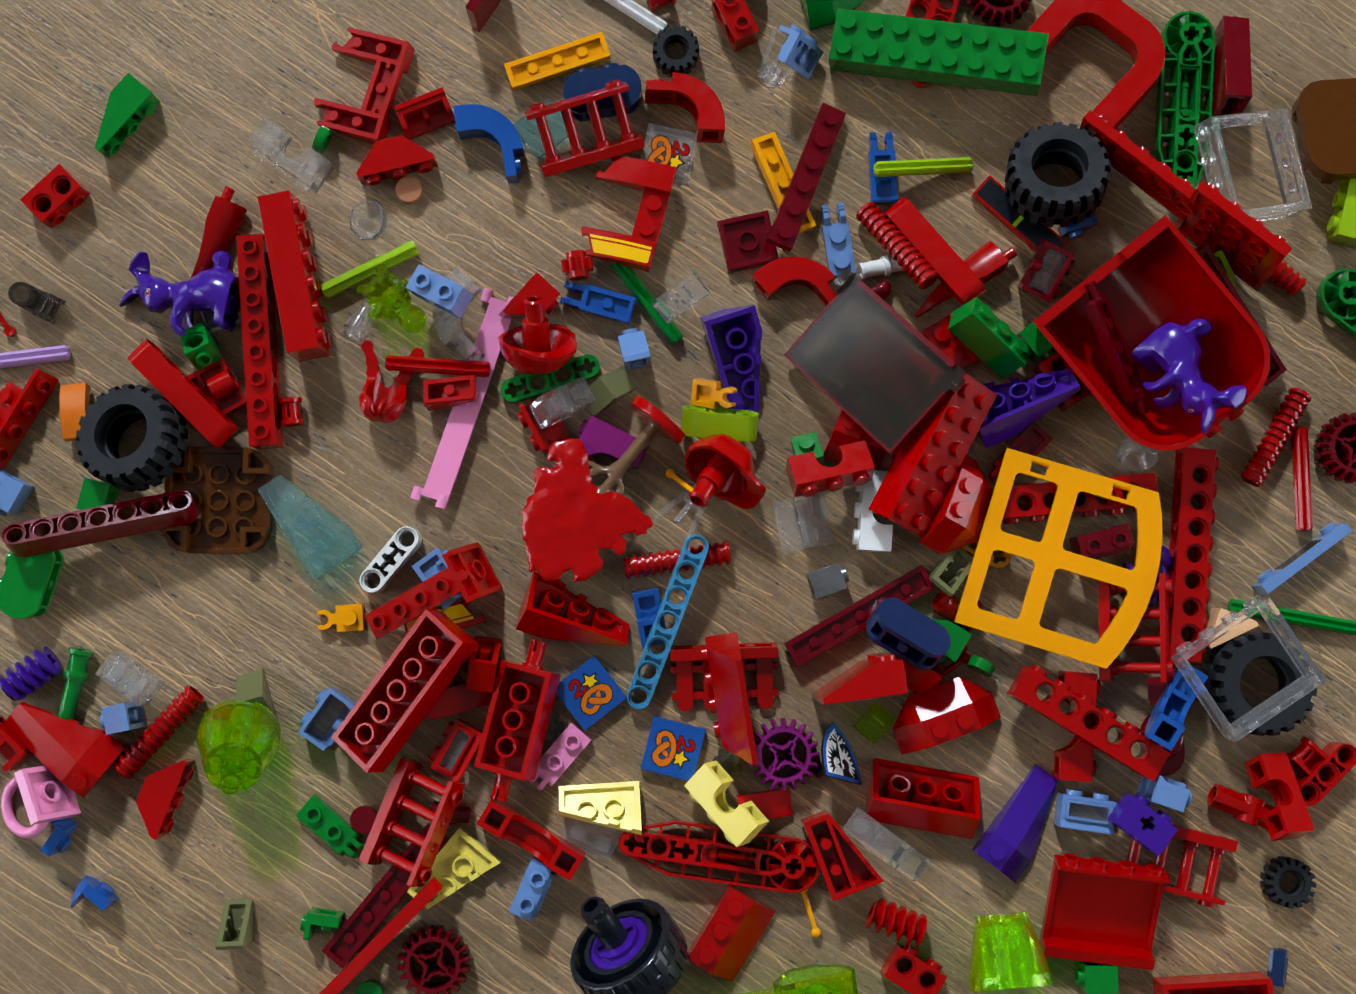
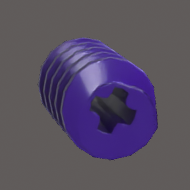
M44 647V653L35 649L33 651L34 660L26 655L24 657L25 666L20 662H16L15 668L17 672L7 668L5 672L8 678L0 674V687L9 698L14 701L23 700L27 694H32L36 688H41L45 681H51L54 675L62 673L61 662L48 647Z

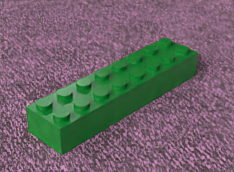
M838 8L828 58L829 67L832 71L1038 96L1049 34Z

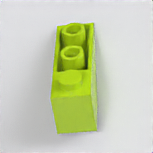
M1356 178L1338 179V182H1340L1339 189L1332 201V206L1334 207L1333 216L1330 217L1326 228L1329 231L1327 240L1356 248Z

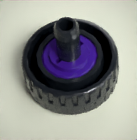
M597 896L588 898L582 904L581 917L585 919L587 926L581 932L573 947L570 969L575 983L583 994H668L673 989L686 965L688 954L687 942L677 923L663 906L649 899L637 898L625 900L609 907L603 898Z

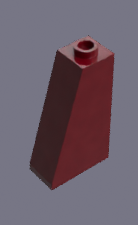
M1223 16L1214 31L1215 54L1211 125L1233 127L1252 98L1249 18Z

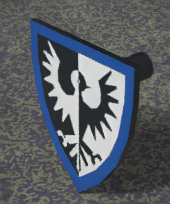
M832 722L825 730L822 738V765L814 769V775L817 778L826 776L861 785L858 764L851 746L841 730Z

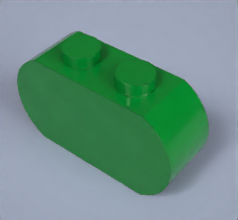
M61 550L24 558L15 557L11 552L7 554L5 559L6 569L3 577L0 578V610L4 614L12 618L31 619L37 618L48 611L64 562Z

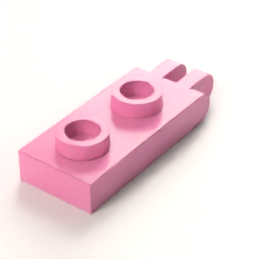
M573 722L569 724L539 760L535 780L538 777L543 779L536 787L539 791L546 784L552 787L592 740ZM528 780V782L533 784L535 780Z

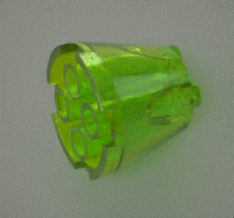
M229 699L211 707L200 721L196 735V744L205 775L212 785L221 789L225 794L232 795L254 785L278 753L281 741L280 724L276 716L266 706L256 701L251 703Z
M1028 912L975 917L968 978L970 992L1053 985L1051 970L1031 920L1028 918Z

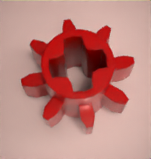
M584 250L567 252L566 259L561 260L563 275L569 274V280L571 281L589 278L588 272L594 271L592 256H586Z

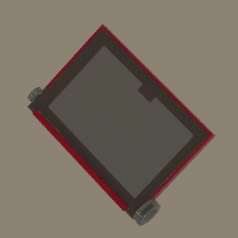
M845 270L834 280L831 286V290L836 296L784 356L892 455L950 390L957 392L964 385L965 379L963 376L966 373L850 270Z

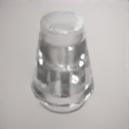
M362 301L361 305L344 324L345 330L343 333L354 341L363 342L364 338H368L376 307L366 301Z

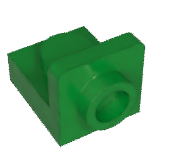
M311 908L307 915H303L300 931H304L303 940H310L314 936L316 925H318V929L324 931H333L335 928H339L344 922L345 911Z

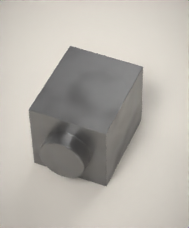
M839 563L806 574L814 599L847 588L846 582H849L845 567L840 568Z

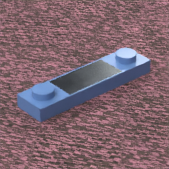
M1331 522L1319 530L1321 534L1274 570L1268 569L1257 577L1259 581L1252 585L1257 594H1269L1352 532V530L1346 523L1334 524Z

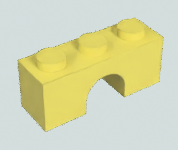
M717 761L704 763L684 786L689 791L690 797L705 809L708 818L722 829L725 838L736 847L748 844L769 820L752 801L740 804L736 809L730 807L726 801L725 793L728 786L734 780Z

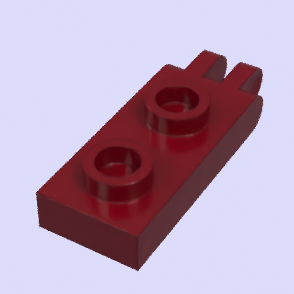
M1033 422L1007 448L1038 456L1053 438L1036 422ZM1006 449L991 464L994 467V470L988 475L991 479L999 473Z

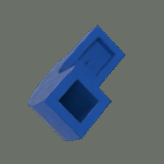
M465 104L453 106L456 130L460 140L484 137L494 141L502 149L508 184L519 182L518 174L522 173L520 156H525L520 135L511 121L497 110L484 105Z
M1182 662L1174 677L1160 695L1147 722L1145 736L1172 751L1186 728L1183 725L1186 714L1208 676Z

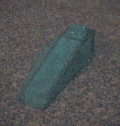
M282 475L277 476L257 489L299 559L314 580L363 548L348 525L316 503Z

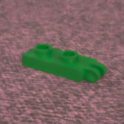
M316 794L295 815L341 856L347 853L351 858L355 859L358 853L351 846L354 845L359 850L364 848L365 844L358 839L361 834L356 832L351 827V824Z

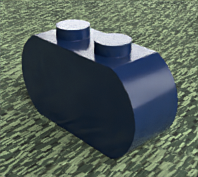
M611 63L601 69L582 68L567 78L563 88L564 100L606 88L605 84L610 81L621 80V83L626 82L630 89L621 94L626 112L631 114L639 107L641 102V80L637 72L627 65ZM611 96L596 100L601 118L617 116ZM586 104L571 108L574 119L580 122L590 120Z
M887 598L881 601L866 622V631L872 642L922 671L933 669L951 646L949 633L944 626L897 598Z

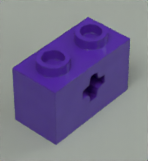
M1125 793L1107 820L1149 852L1159 856L1178 831L1171 824L1173 819L1161 810H1158L1156 813L1149 808L1151 802L1137 793L1134 796ZM1142 817H1144V820L1147 822V825L1145 827L1143 826V823L1140 821Z

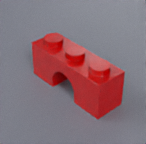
M866 441L839 446L838 465L834 467L821 465L817 461L814 451L788 457L786 472L794 497H811L818 492L827 490L838 491L845 486L854 484L861 486L872 481L875 466Z
M1286 752L1259 754L1244 763L1252 788H1263L1269 791L1275 800V809L1262 815L1271 841L1298 839L1315 831Z

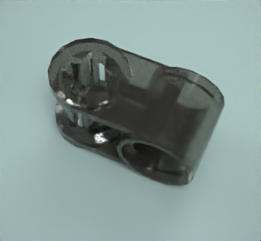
M25 282L12 284L8 291L11 302L53 325L56 323L54 318L61 305L66 304V301L46 291H41ZM28 290L29 297L22 302L21 295L24 291Z

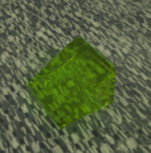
M874 703L854 727L870 742L875 744L891 728L894 719L877 703Z

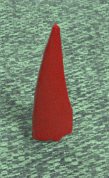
M225 186L221 197L215 195L206 217L200 252L191 278L203 270L213 268L212 257L214 253L218 251L226 252L247 212V209L231 202L235 190Z
M988 241L968 256L964 262L981 282L985 284L1007 270L1008 262L1016 257L1017 253L1012 247L1002 253L993 242ZM940 283L916 312L915 317L922 316L954 296Z

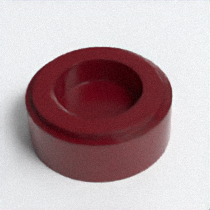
M369 805L359 806L351 813V827L358 833L370 832L377 816V811Z

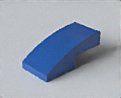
M658 587L632 591L642 647L645 646L661 604ZM662 616L660 625L665 628L664 617ZM660 639L654 640L650 646L664 644V641Z

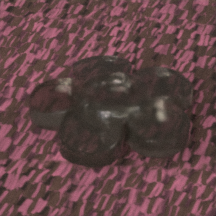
M556 711L551 713L545 736L548 742L555 741L557 738L556 733H562L565 729L563 722H557L560 716Z
M725 748L719 749L718 755L713 758V761H717L729 775L732 773L738 775L742 771V766L738 764L741 760L740 757L733 753L730 754Z

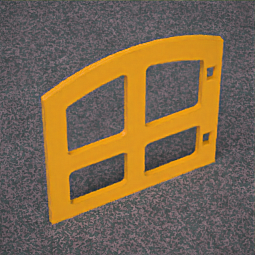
M1006 448L954 622L1107 669L1136 631L1155 587L1162 548V512L1159 492ZM1032 463L1048 467L1045 476L1031 472ZM1018 473L1048 481L1057 486L1045 531L1040 542L1012 535L1001 530L1002 519L1015 476ZM1113 487L1129 491L1126 500L1112 496ZM1079 492L1119 502L1136 509L1137 551L1135 567L1132 570L1064 550L1063 542ZM995 550L1026 558L1034 563L1021 611L1017 619L982 610L977 605L990 559ZM1062 569L1122 587L1126 590V596L1118 612L1096 643L1080 640L1044 629L1040 626V619L1055 570Z

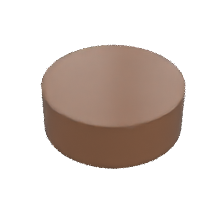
M406 176L401 178L396 184V194L403 203L414 204L421 199L423 188L416 178Z

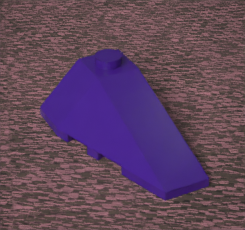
M755 305L723 309L700 317L722 388L734 387L737 389V393L727 394L728 401L736 403V406L729 409L749 410L759 413L762 328Z
M1070 369L1037 374L1034 379L1020 381L1019 378L1010 379V383L995 385L994 382L985 383L983 385L997 394V397L977 434L985 449L1008 440L1081 390V387Z
M1037 764L1033 766L972 848L974 852L1014 883L1018 881L1032 862L1058 782Z

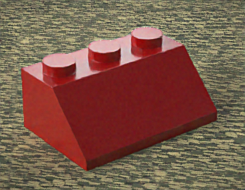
M728 884L688 949L687 959L710 974L733 982L775 911L736 886Z

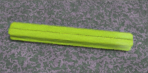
M970 157L878 161L874 164L873 170L876 177L969 173L973 170V160Z
M409 241L320 285L321 290L326 298H330L419 254L418 249L413 241Z

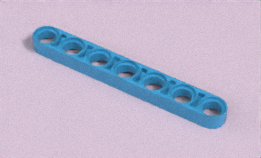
M692 534L684 541L627 690V700L634 709H644L652 699L708 553V542L700 534ZM694 539H699L704 544L702 552L698 554L691 553L688 548L689 543ZM689 564L693 566L694 574L691 578L683 579L680 577L679 569L682 565ZM675 589L683 591L685 595L684 600L679 604H674L669 599L670 593ZM666 614L672 615L675 618V624L669 629H665L660 625L661 617ZM657 639L664 641L666 645L664 651L659 654L652 652L650 649L651 643ZM651 664L656 668V673L652 678H645L641 675V669L644 665ZM637 689L645 691L647 694L645 701L635 703L631 699L633 691Z

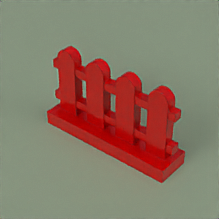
M739 643L745 684L746 671L756 670L757 689H748L747 696L748 698L757 697L758 705L763 709H768L773 705V697L779 696L778 688L773 689V670H778V662H772V658H778L777 643ZM706 644L674 645L670 649L671 661H676V665H671V673H676L677 692H672V700H677L678 708L681 711H690L693 707V699H704V706L711 711L709 697H714L713 688H707L705 672H710L709 662L692 665V661L703 660L701 647L706 646ZM756 658V662L746 663V659ZM692 672H703V691H693Z

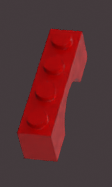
M1059 671L1058 680L1071 687L1069 692L1076 696L1081 693L1094 701L1092 706L1099 709L1096 706V697L1101 691V682L1097 679L1098 674ZM1065 699L1064 701L1071 706L1069 700ZM1091 713L1084 718V725L1086 728H1090L1094 723V717ZM1074 735L1073 739L1066 746L1054 750L1053 777L1058 780L1092 782V776H1095L1097 769L1096 761L1093 760V753L1096 748Z
M497 798L490 800L476 823L496 837L510 841L527 850L541 860L546 867L569 881L572 879L586 853L502 801H498Z

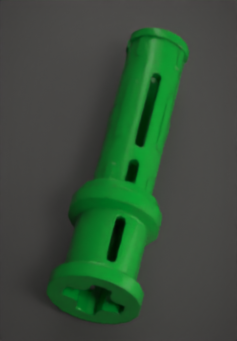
M68 648L70 656L67 669L63 670L66 681L58 712V717L68 721L75 719L82 683L86 681L89 675L86 671L89 658L93 656L94 652L88 649Z

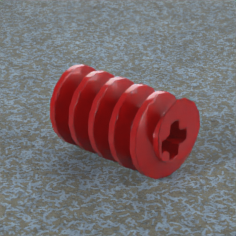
M881 897L872 904L866 919L865 928L869 929L875 923V932L879 933L885 927L886 937H889L894 931L896 932V941H899L904 935L906 936L905 945L909 946L914 939L916 940L917 949L926 932L927 917L924 914H920L917 917V913L914 910H910L907 913V909L904 906H900L897 909L895 902H890L887 905L886 899Z

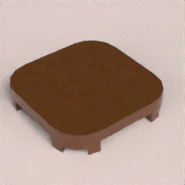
M1356 78L1312 82L1302 90L1292 106V115H1297L1305 156L1301 161L1304 171L1308 169L1314 176L1322 179L1321 183L1332 184L1335 179L1356 178Z
M187 446L186 453L181 455L183 460L180 466L176 465L172 470L174 473L169 478L165 477L164 493L177 490L188 491L199 510V515L192 523L161 529V536H164L167 543L176 551L192 554H249L263 548L271 537L273 527L274 471L268 457L255 449L247 447Z

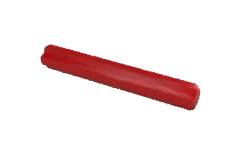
M393 355L386 356L385 368L389 371L463 376L476 375L478 377H489L491 372L490 363L483 361Z
M1296 427L1295 430L1291 431L1296 529L1298 531H1310L1313 528L1308 429L1306 427Z

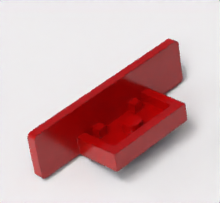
M39 368L35 369L23 389L8 381L6 386L0 391V469L6 467L59 381L58 378Z

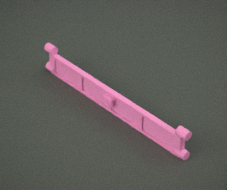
M487 288L483 289L479 301L489 305L469 361L489 362L491 365L490 376H476L477 401L452 407L424 488L414 486L410 496L411 499L420 501L422 496L437 500L435 507L445 510L501 353L498 337L509 330L512 318H502L498 314L513 297L509 296L507 302L493 298L494 291Z

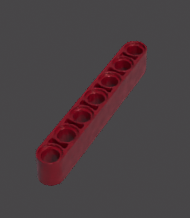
M177 490L13 523L4 528L1 533V539L15 557L24 558L186 525L197 519L199 510L188 491Z

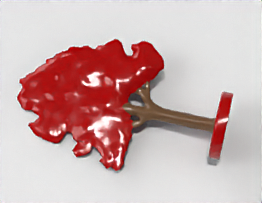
M636 396L631 402V406L648 425L631 443L624 454L613 464L604 467L588 460L587 451L584 448L583 442L579 439L570 438L555 441L549 446L547 459L555 461L557 465L554 468L538 467L534 470L535 484L533 490L535 493L527 498V504L521 513L523 515L522 539L526 542L529 571L531 573L536 571L543 580L554 581L560 579L563 573L572 569L574 582L588 580L603 567L604 562L598 554V550L612 547L616 555L624 554L626 540L621 535L635 532L636 536L646 534L647 529L653 527L650 516L644 515L628 497L622 495L624 491L623 475L658 432L676 444H680L686 436L669 417L644 398ZM597 474L609 475L599 487H595L591 482L592 477ZM614 485H617V490L613 493L611 490Z

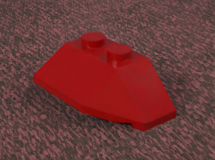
M966 454L925 535L919 540V544L939 555L971 544L979 539L993 490L975 458Z
M958 676L936 685L927 692H916L908 695L896 723L892 727V731L899 750L903 755L931 748L979 730L1001 718L991 691Z

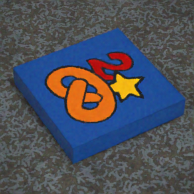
M595 655L559 682L556 693L584 731L627 698Z
M654 716L641 769L689 781L696 771L706 729Z

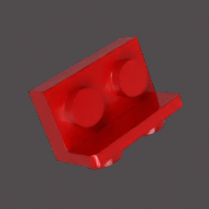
M950 313L945 318L923 329L922 333L962 369L976 361L979 357L948 329L952 315Z
M548 393L525 405H519L521 412L517 416L524 428L529 426L533 436L529 437L536 452L541 450L546 455L549 453L548 448L552 443L571 438Z

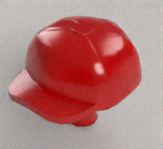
M538 296L528 297L523 301L525 304V318L522 320V326L508 330L498 337L504 359L512 368L524 374H547L556 371L566 365L577 351L575 334L565 326L549 324V319L545 317V300Z
M727 434L706 436L693 443L686 451L685 467L687 474L697 484L692 492L689 493V499L694 505L706 507L711 497L715 496L739 508L751 509L765 495V486L755 477L754 461L750 450Z

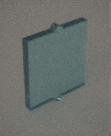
M549 98L543 101L545 106L553 103ZM560 111L545 115L554 147L568 138ZM524 115L513 125L523 138V144L528 145L537 158L540 159L546 153L536 120H527L526 115Z

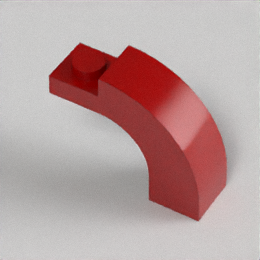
M672 72L671 81H664L662 79L646 80L645 103L680 106L686 109L695 120L696 142H723L725 132L724 110L719 98L709 86L693 76Z
M792 256L771 261L756 271L751 279L767 300L781 289L790 285H801L811 289L825 306L836 295H841L835 286H829L834 280L835 275L822 264L804 257Z

